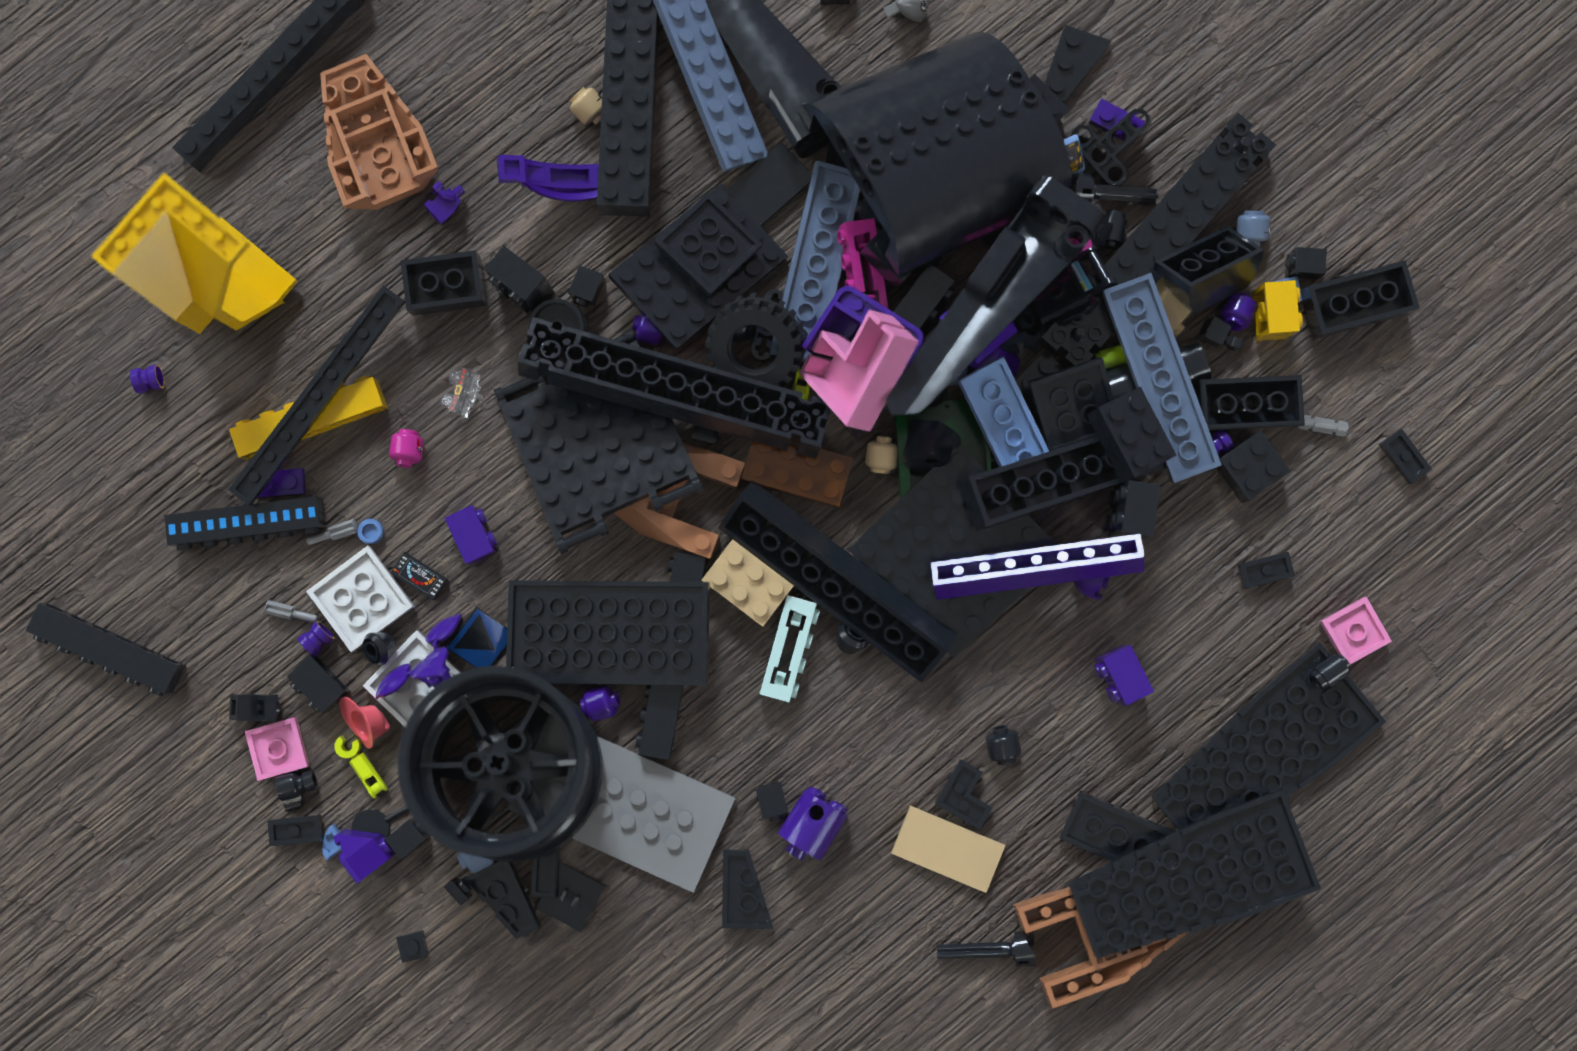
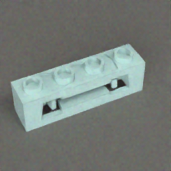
M787 595L761 687V695L790 702L791 697L796 699L799 683H795L797 673L802 674L806 659L802 658L804 648L809 649L813 634L809 633L811 623L816 625L820 610L815 609L817 603ZM792 610L794 613L790 625L799 627L802 615L806 617L803 631L799 630L789 666L791 674L788 685H783L786 673L777 671L773 684L770 683L774 667L779 665L789 627H786L789 612Z

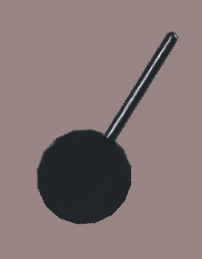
M405 806L387 817L375 809L361 811L355 816L351 830L379 833L387 838L390 830L389 821L409 810Z

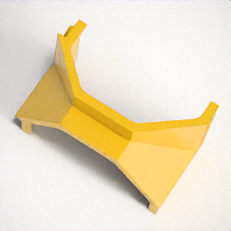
M165 173L160 176L91 256L111 274L172 319L199 334L213 318L237 331L285 303L283 299L298 283V280L222 217L219 219Z

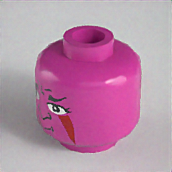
M400 429L399 433H395L391 437L389 457L396 461L398 467L411 468L412 464H417L422 460L423 438L419 436L417 431Z

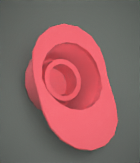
M348 697L340 699L339 707L346 724L361 739L366 748H372L373 741L390 729V724L386 717L374 705L357 706Z

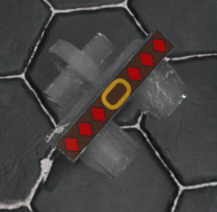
M463 367L461 371L452 370L449 376V383L456 386L454 394L445 393L441 405L448 408V411L467 418L469 410L474 408L476 400L484 401L485 399L484 395L479 394L481 384L478 382L481 375Z

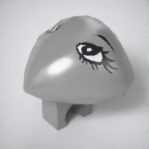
M895 0V2L884 7V11L887 17L901 12L907 19L921 23L925 18L929 0Z

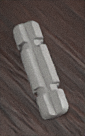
M1304 415L1305 426H1298L1301 430L1308 431L1310 428L1313 432L1330 435L1334 432L1336 436L1342 437L1346 436L1349 429L1347 422L1337 421L1335 423L1333 419L1315 416L1312 419L1309 415Z

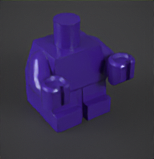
M438 181L433 186L432 194L436 199L432 202L428 200L424 204V208L440 225H443L454 214L461 203L459 198L465 193V190L460 185L456 186L453 190L450 188L443 190L445 187Z

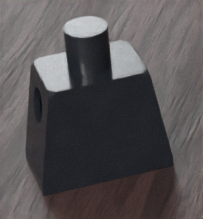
M911 420L901 464L917 474L927 472L933 467L945 466L950 462L952 449L960 447L961 438L959 434L955 433V430L941 421Z

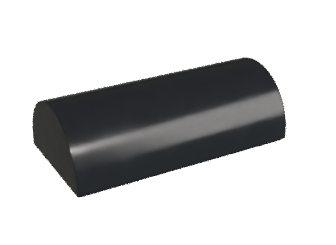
M1189 338L1177 344L1193 388L1196 390L1199 380L1212 379L1207 357L1201 345L1195 338ZM1128 363L1106 370L1114 400L1137 389Z
M1302 375L1204 379L1198 381L1195 394L1209 430L1305 426Z

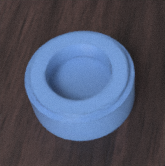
M374 519L362 521L357 530L359 539L366 544L379 543L385 533L383 525Z

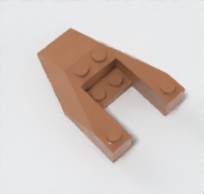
M683 442L698 476L738 489L745 467L744 462ZM687 480L657 493L658 496L686 485ZM650 497L614 512L615 515L639 534L692 554L706 557L709 560L712 559L720 538L718 534L674 519L673 517L680 499L663 506L664 509L657 512Z
M1069 887L1013 904L1020 926L1025 933L1073 916L1076 920L1089 960L1039 978L1047 1002L1052 1008L1127 982L1132 975L1142 967L1145 968L1152 962V959L1162 951H1166L1187 934L1183 933L1171 939L1165 938L1151 942L1152 944L1133 947L1126 949L1127 951L1112 953L1097 959L1091 949Z

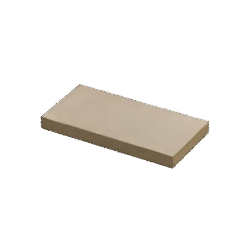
M910 805L891 854L987 893L1005 844Z

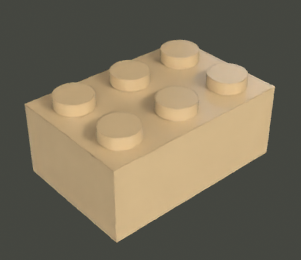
M733 539L702 579L703 582H710L712 589L762 627H764L794 587V585Z

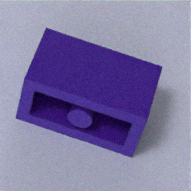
M470 505L445 517V521L465 564H474L497 553L495 548L498 545L497 539L492 531H487L484 523L488 521L481 508L477 509L476 506Z

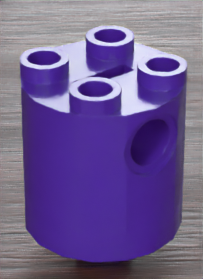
M811 786L809 789H804L778 831L781 837L790 842L785 850L803 861L807 854L822 860L848 817L846 814L848 808L837 801L832 800L828 802L825 800L827 796L825 793ZM822 807L824 815L819 820L816 817V810Z

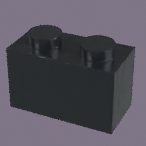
M308 655L287 676L292 681L290 686L298 694L303 693L309 699L308 705L317 713L319 711L321 713L330 712L339 703L340 699L350 692L318 656Z

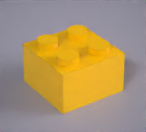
M1296 280L1265 282L1252 291V299L1257 305L1254 315L1256 341L1287 339L1300 331L1303 318L1302 314L1298 312L1300 289L1296 287Z

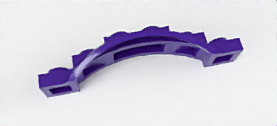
M498 155L496 158L499 183H521V187H527L538 195L559 201L575 202L597 199L599 164L571 165L545 163L525 159L524 155Z

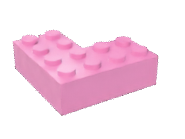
M869 310L852 343L844 335L821 330L811 350L816 353L832 356L833 358L828 359L808 354L799 374L846 426L871 431L886 403V398L902 375L919 341L905 330L893 316Z

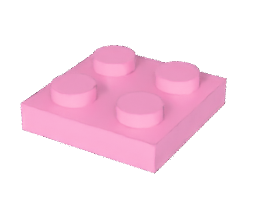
M1362 597L1319 621L1338 655H1343L1350 664L1392 642L1367 597Z
M297 717L245 731L257 781L310 766Z

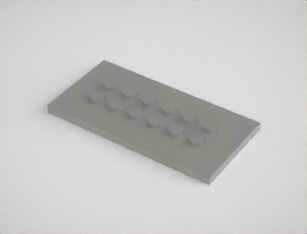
M549 715L533 751L569 757L564 735L556 721ZM597 736L603 757L601 790L590 817L572 838L694 893L736 797ZM567 776L532 781L545 815L558 801L564 789ZM520 782L513 795H517L521 791ZM509 803L507 809L517 813Z

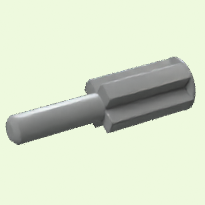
M353 518L328 527V531L306 539L308 545H312L329 538L337 540L358 533V525Z
M268 600L265 606V614L292 620L294 617L313 623L318 620L317 615L297 611L294 606Z

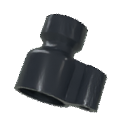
M313 770L305 771L300 776L291 772L275 777L276 791L279 799L283 801L286 812L302 808L303 790L310 792L318 789L317 778Z

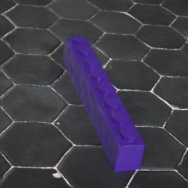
M1140 534L932 562L931 567L936 599L939 600L1144 572V553Z

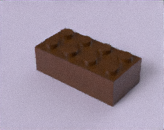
M752 441L741 478L742 482L750 484L754 481L762 488L839 509L853 461L852 457L820 448L817 458L814 459L796 454L798 448L788 445L787 451Z

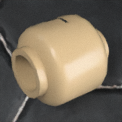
M583 87L569 100L572 103L570 105L571 112L582 124L588 125L593 122L596 125L601 120L602 97L594 88L585 89Z
M877 436V440L867 443L865 464L870 467V471L890 474V470L897 467L898 445L892 443L891 437Z

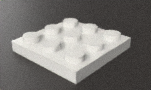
M366 546L306 591L350 652H355L362 646L363 640L368 633L383 631L415 607L371 546Z
M416 630L363 687L376 697L381 681L390 671L403 664H410V670H413L418 663L434 651L432 643L428 644L425 641L426 637ZM446 659L445 663L450 669L448 673L451 676L461 673L457 667ZM408 677L406 683L398 691L385 697H379L378 701L406 727L409 718L418 704L434 687L429 688L419 679Z

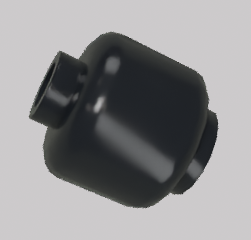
M999 725L992 728L993 732L986 736L989 758L997 762L998 765H1008L1016 762L1017 757L1021 754L1017 731L1009 729L1007 725Z

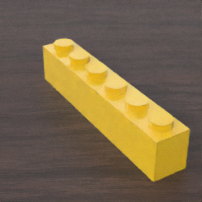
M362 376L355 379L354 384L349 386L343 384L302 440L388 409L379 381L374 377ZM294 402L284 405V409L274 412V410L263 412L259 415L260 418L252 421L245 419L235 423L236 427L229 429L238 457L244 460L251 459Z

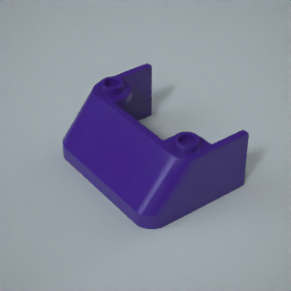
M852 286L840 288L802 344V347L812 355L817 356L819 353L813 352L811 349L821 330L844 335L850 340L857 329L859 330L869 310L893 316L905 330L919 341L902 375L899 377V381L924 346V334L919 328Z

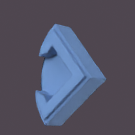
M332 824L327 829L323 839L322 851L326 860H329L342 850L341 845L337 846L333 838L340 833L335 824Z

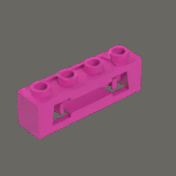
M874 218L845 222L839 226L837 231V240L839 245H842L843 250L841 265L843 270H846L847 276L845 286H852L862 293L865 292L860 254L856 250H862L877 234ZM863 257L868 292L872 293V295L867 296L889 309L884 277Z

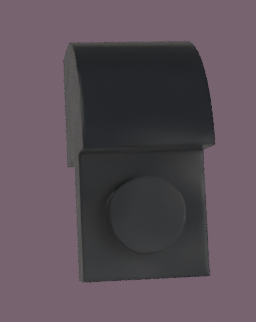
M230 694L229 720H278L280 709L278 695Z

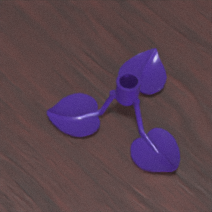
M459 613L447 617L434 625L428 632L425 640L428 644L432 643L434 651L418 663L413 670H410V664H403L390 671L381 681L375 698L378 700L379 697H385L398 691L406 683L408 677L419 679L429 688L432 686L435 688L452 677L448 673L450 669L445 663L448 657V649L446 647L439 648L438 646L440 641L446 640L454 632L462 614Z

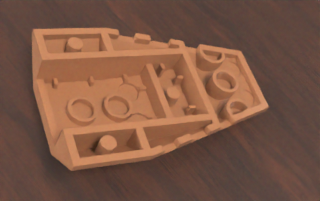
M364 54L321 72L322 100L325 106L324 122L327 130L326 145L329 154L327 160L343 206L348 209L377 210L423 191L439 170L423 127L368 55Z

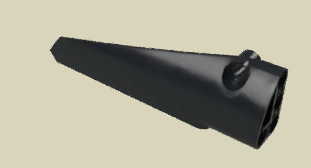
M705 0L717 29L768 110L770 109L798 157L800 159L807 158L827 146L831 141L822 126L820 125L809 130L797 111V107L841 88L840 84L825 71L761 0Z
M1042 175L1026 197L1018 214L1010 225L1006 226L967 281L963 291L886 398L890 415L920 414L1075 257L1081 254L1105 218L1101 209L1052 177ZM1069 239L1077 240L1079 245L1072 244Z

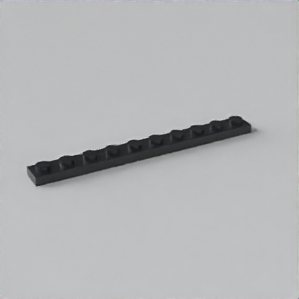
M384 285L230 486L228 490L247 505L252 506L405 304L403 299Z

